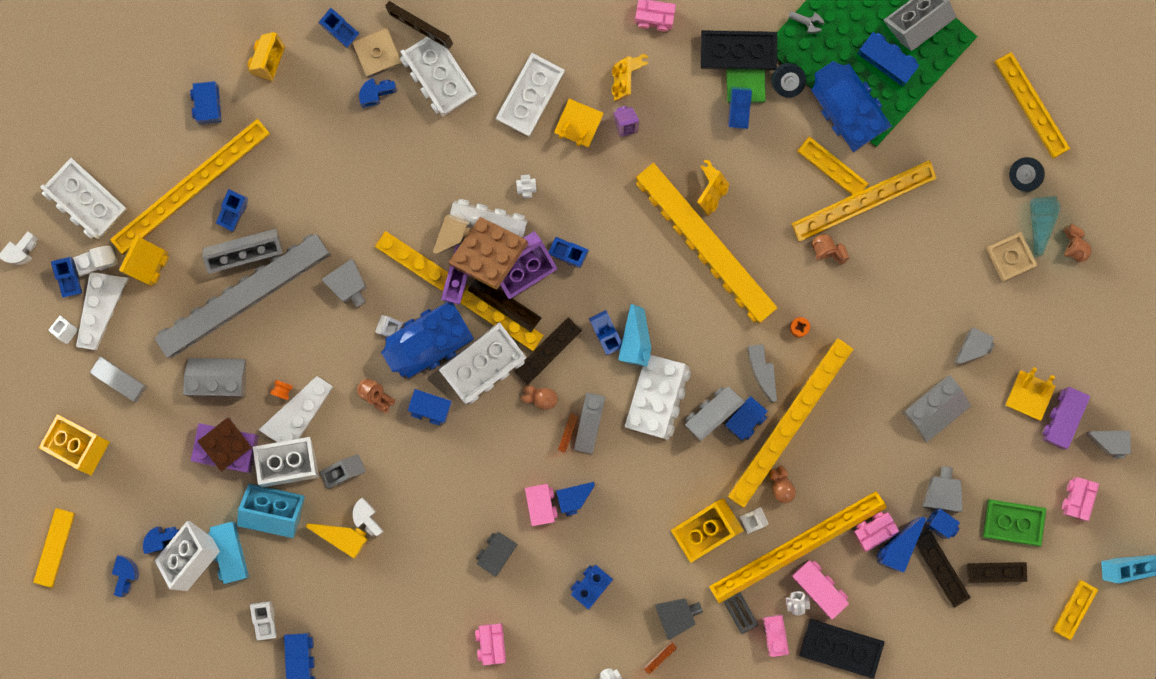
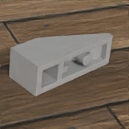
M586 392L574 450L593 454L605 396Z

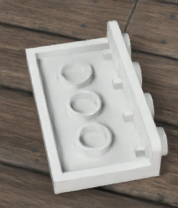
M425 37L407 50L400 51L402 55L400 57L401 62L405 67H410L412 70L410 73L415 83L420 82L423 87L420 90L426 99L428 97L433 102L431 107L436 114L440 113L444 117L477 95L449 50L432 39Z
M72 158L64 164L46 185L42 184L40 186L44 190L42 194L51 201L53 199L58 203L56 207L62 213L68 212L71 215L69 219L77 226L81 224L85 228L83 232L91 239L95 237L100 240L128 210Z
M458 199V201L452 203L450 215L468 221V227L471 229L479 217H482L522 238L524 237L528 220L524 219V215L517 213L509 215L506 214L505 210L495 208V211L490 210L488 206L483 204L471 205L469 204L470 201Z
M499 322L441 366L439 371L465 404L468 402L472 404L479 398L478 395L492 389L494 387L493 383L499 379H505L510 374V370L514 367L516 369L521 367L525 363L526 356Z
M651 355L648 366L642 367L625 428L665 440L672 437L675 428L673 423L680 413L679 403L685 396L684 386L686 381L690 379V367L683 363Z

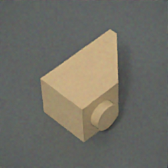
M447 214L433 253H439L461 243L470 232L469 222Z

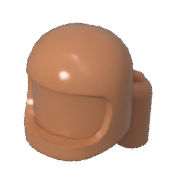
M1071 223L1063 229V233L1070 240L1064 251V256H1070L1077 262H1084L1090 257L1092 249L1090 244L1081 239L1085 236L1084 231Z
M827 234L817 236L812 242V247L817 254L815 257L817 261L833 257L839 265H842L850 258L845 246L841 243L835 245L832 237Z
M364 379L359 383L357 387L359 397L370 404H374L376 409L387 413L389 406L395 404V399L383 393L382 385L374 380Z
M531 385L523 387L525 394L520 397L522 402H533L537 408L544 410L552 409L557 404L558 397L554 390L550 388L535 389Z
M779 466L777 470L771 469L768 474L771 480L774 481L772 492L775 498L781 503L791 502L795 498L796 490L793 483L787 479L788 472L785 467Z

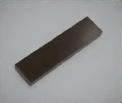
M388 1L385 5L389 15L447 49H450L453 45L450 36L391 1Z
M477 279L474 280L468 289L469 292L530 332L534 330L542 318L513 298L508 299L501 290H496Z
M568 317L525 360V363L514 372L529 385L582 330Z
M928 531L920 536L916 546L953 608L970 599V595L932 532Z

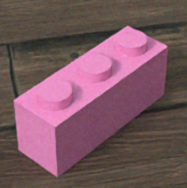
M807 560L791 577L823 612L833 620L849 605L846 601L848 596L841 589L839 591L833 586L835 582L828 575L824 577L820 572L822 568L815 561Z

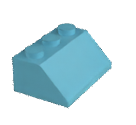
M248 484L238 508L237 526L294 538L299 525L305 496Z

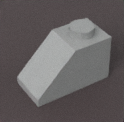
M974 327L971 328L954 364L959 365L982 357L987 353L990 354L994 347V343H992L994 337Z
M1130 431L1087 432V437L1106 455H1113L1114 459L1125 458V455L1131 454Z
M359 454L325 468L320 471L326 488L329 489L353 479L366 471Z

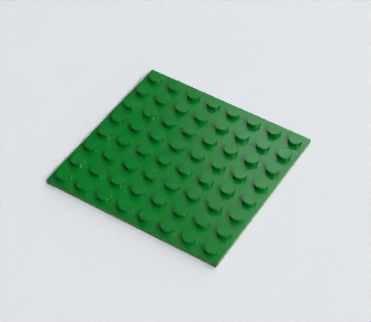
M806 0L795 13L810 18L816 12L823 19L824 25L818 22L812 24L814 27L822 30L819 33L808 34V28L805 24L789 19L777 31V59L782 64L793 63L798 65L804 71L806 85L810 89L815 84V73L832 61L842 65L850 64L861 82L864 83L866 81L872 91L869 93L872 98L877 97L882 104L880 109L892 126L870 141L875 147L886 138L978 37L960 20L955 18L917 48L910 51L899 42L884 23L885 18L909 0ZM872 32L875 34L880 33L889 44L897 45L906 56L910 55L917 60L919 67L904 87L857 54Z

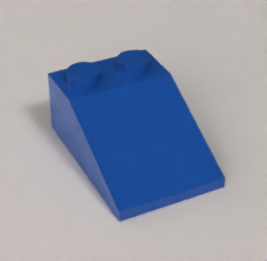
M916 517L900 533L888 541L883 548L880 547L876 556L878 558L877 563L904 573L927 518Z

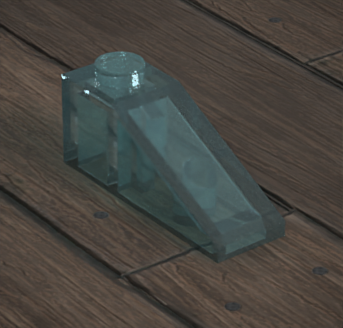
M1057 196L1039 197L1030 200L1035 257L1043 255L1058 218V213L1061 211Z

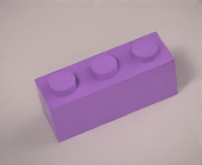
M1071 387L1062 389L1057 397L1059 403L1050 413L1051 422L1045 426L1042 435H1044L1043 441L1063 450L1068 449L1090 396Z

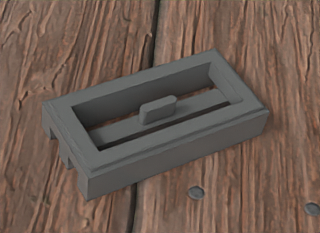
M741 592L723 601L741 634L758 626ZM737 596L739 597L753 624L749 625L746 617L744 616L741 608L739 607L735 599ZM731 600L746 628H742L728 601Z

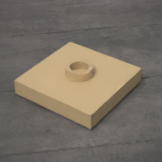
M388 28L352 42L367 78L402 64Z
M1022 232L986 247L1002 283L1038 266Z

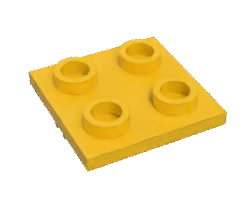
M641 54L634 58L627 56L614 64L612 69V76L614 77L612 95H614V101H619L631 94V72L648 64V62L642 61V58H648L646 54Z
M569 98L554 133L559 135L558 138L560 139L564 137L576 142V145L579 147L583 145L589 148L604 113Z
M704 160V163L708 166L704 167L701 165V169L709 180V184L697 203L705 214L710 216L717 209L721 197L727 193L729 183L721 171L712 167V163L709 160Z
M1035 367L1029 373L1020 370L1005 406L1041 421L1056 387L1052 383L1055 376L1050 375L1046 381L1034 377V373L1037 371Z

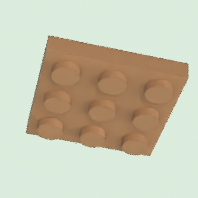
M479 217L448 263L451 267L497 290L528 245V241Z

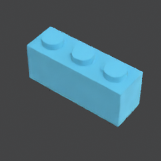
M228 522L210 527L208 535L213 538L220 551L214 558L220 568L217 571L219 580L223 581V584L249 578L236 522Z

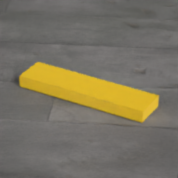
M810 136L797 150L800 155L850 195L863 191L869 184Z
M55 508L33 583L51 588L54 587L76 513Z

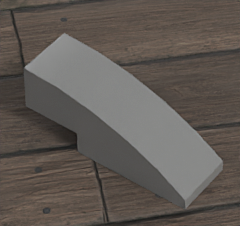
M764 345L748 346V357L756 381L769 401L775 403L777 402L774 365L773 363L766 364Z
M101 356L90 371L98 379L134 402H138L147 388L145 384Z

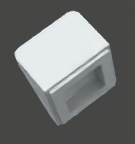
M60 315L48 331L60 341L68 344L78 329Z
M381 315L375 333L388 337L399 331L403 322Z
M761 507L740 516L747 534L769 524Z

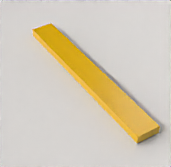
M929 160L791 223L797 240L800 242L937 179L932 163Z

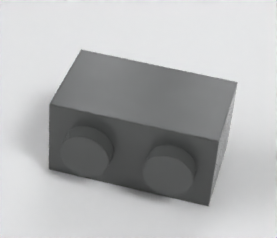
M499 531L496 534H491L487 540L489 546L486 550L482 549L476 557L479 560L477 565L497 577L518 545Z

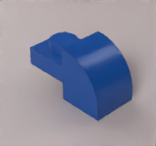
M332 8L318 22L324 30L335 37L346 48L359 35V32Z
M374 78L366 81L359 93L362 108L381 104L379 96L396 93L395 82L383 80L379 82V85H376Z
M228 189L216 224L235 231L241 215L246 210L248 198Z
M555 237L548 253L550 256L564 261L568 265L581 268L589 250L575 243Z
M66 257L51 261L62 298L82 293L74 259Z
M606 310L589 318L606 355L621 348V339Z
M159 526L151 529L143 541L144 554L164 550L166 547L165 541L172 540L180 529L176 530V526L164 529L165 533H163L162 527Z
M117 555L112 571L113 575L119 576L114 595L125 597L131 589L132 583H130V579L138 580L139 570L132 559L123 555Z

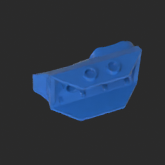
M832 61L815 73V84L811 91L824 109L821 113L827 121L831 119L834 124L832 129L837 136L841 135L853 153L892 127L880 109L882 104L877 97L872 98L869 93L872 91L866 81L864 83L861 82L850 64L842 65Z
M446 302L433 311L430 309L420 314L421 318L416 321L414 319L404 323V328L385 338L386 344L381 354L392 372L403 373L410 378L427 369L433 370L441 365L440 361L452 359L457 355V351L474 340L453 303Z

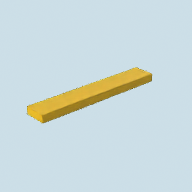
M1010 52L994 62L1052 159L1070 149L1069 145L1013 53Z

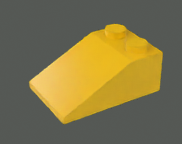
M277 33L263 34L260 40H256L254 56L250 57L247 65L252 75L272 82L285 49V45Z
M136 235L119 271L153 287L160 279L161 274L159 272L162 266L165 267L169 260V252Z
M57 414L39 449L92 476L110 441Z
M724 498L714 502L671 529L672 534L690 563L744 531Z

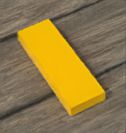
M1080 580L1052 631L1071 641L1098 589Z

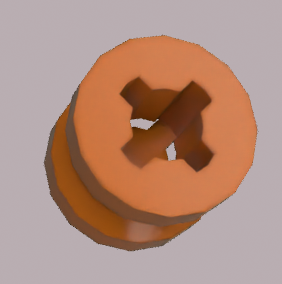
M803 317L794 319L790 324V332L795 337H804L810 331V323Z
M275 379V387L271 390L270 394L289 400L288 394L293 389V386Z

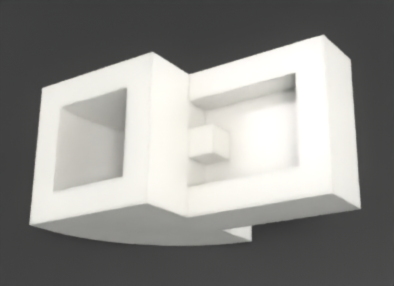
M27 231L17 245L12 242L6 245L0 253V259L12 265H23L29 262L32 257L27 252L32 251L36 247V241L39 238Z
M112 246L93 248L89 250L90 252L73 257L79 276L118 265Z
M361 498L353 509L354 523L358 528L365 523V530L371 536L375 534L376 537H379L384 531L372 519V516L377 511L365 498Z
M272 602L250 604L256 639L276 638L275 613Z

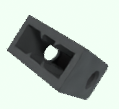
M686 598L655 604L668 640L694 626L693 616L703 613L700 602L688 606Z

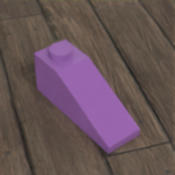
M627 106L617 108V111L614 112V119L619 137L637 133L639 119L633 108H628Z
M460 245L455 246L454 253L457 251ZM450 266L441 300L460 305L468 275Z

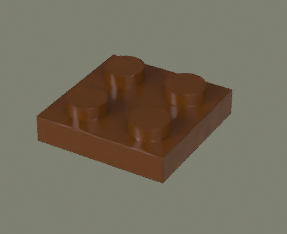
M229 417L197 441L221 472L253 448Z

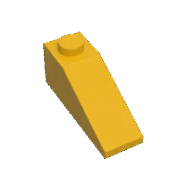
M307 523L305 526L352 558H357L368 541V538L365 537L367 533L358 527L353 529Z

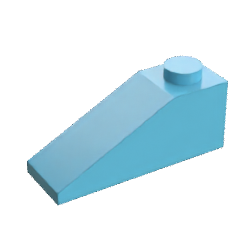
M631 304L618 360L628 364L647 367L651 356V343L645 309Z
M1156 555L1122 557L1101 561L1102 579L1104 581L1123 583L1156 576Z

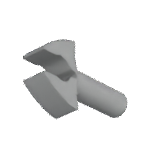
M793 11L788 15L789 19L805 24L808 28V34L819 33L822 30L814 27L812 23L818 22L824 25L823 19L816 12L810 18Z

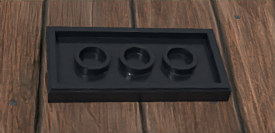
M701 30V69L776 70L777 32Z
M809 619L799 656L874 679L885 641Z

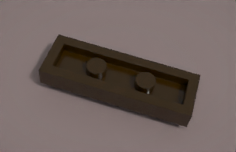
M1027 562L967 563L968 583L1028 582Z

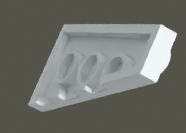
M94 272L89 274L76 347L90 350L98 349L107 329L106 326L110 318H112L116 304L120 300L125 285H127L129 278Z
M316 376L265 423L259 431L276 442L300 439L333 389V386Z

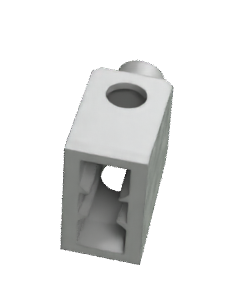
M353 259L322 278L323 282L344 303L352 300L358 308L366 302L361 292L366 290L367 287Z
M941 466L940 477L930 478L922 507L962 512L961 480L952 479V467Z

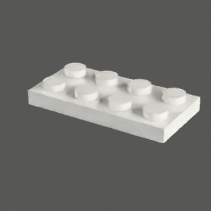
M531 53L499 111L496 120L530 137L562 79L565 70Z

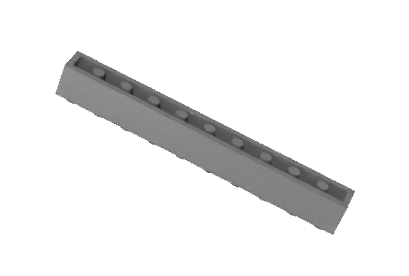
M317 234L306 236L303 239L304 242L300 245H292L283 256H275L271 259L272 263L269 265L258 267L252 276L249 277L247 275L238 281L239 284L235 287H227L218 298L216 296L206 301L207 305L204 307L193 309L190 312L191 315L184 319L182 317L176 320L174 326L170 329L164 328L158 332L159 336L154 339L165 356L172 359L331 256Z

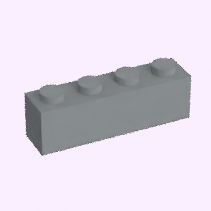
M277 228L203 248L202 257L207 272L210 274L283 254L282 243Z

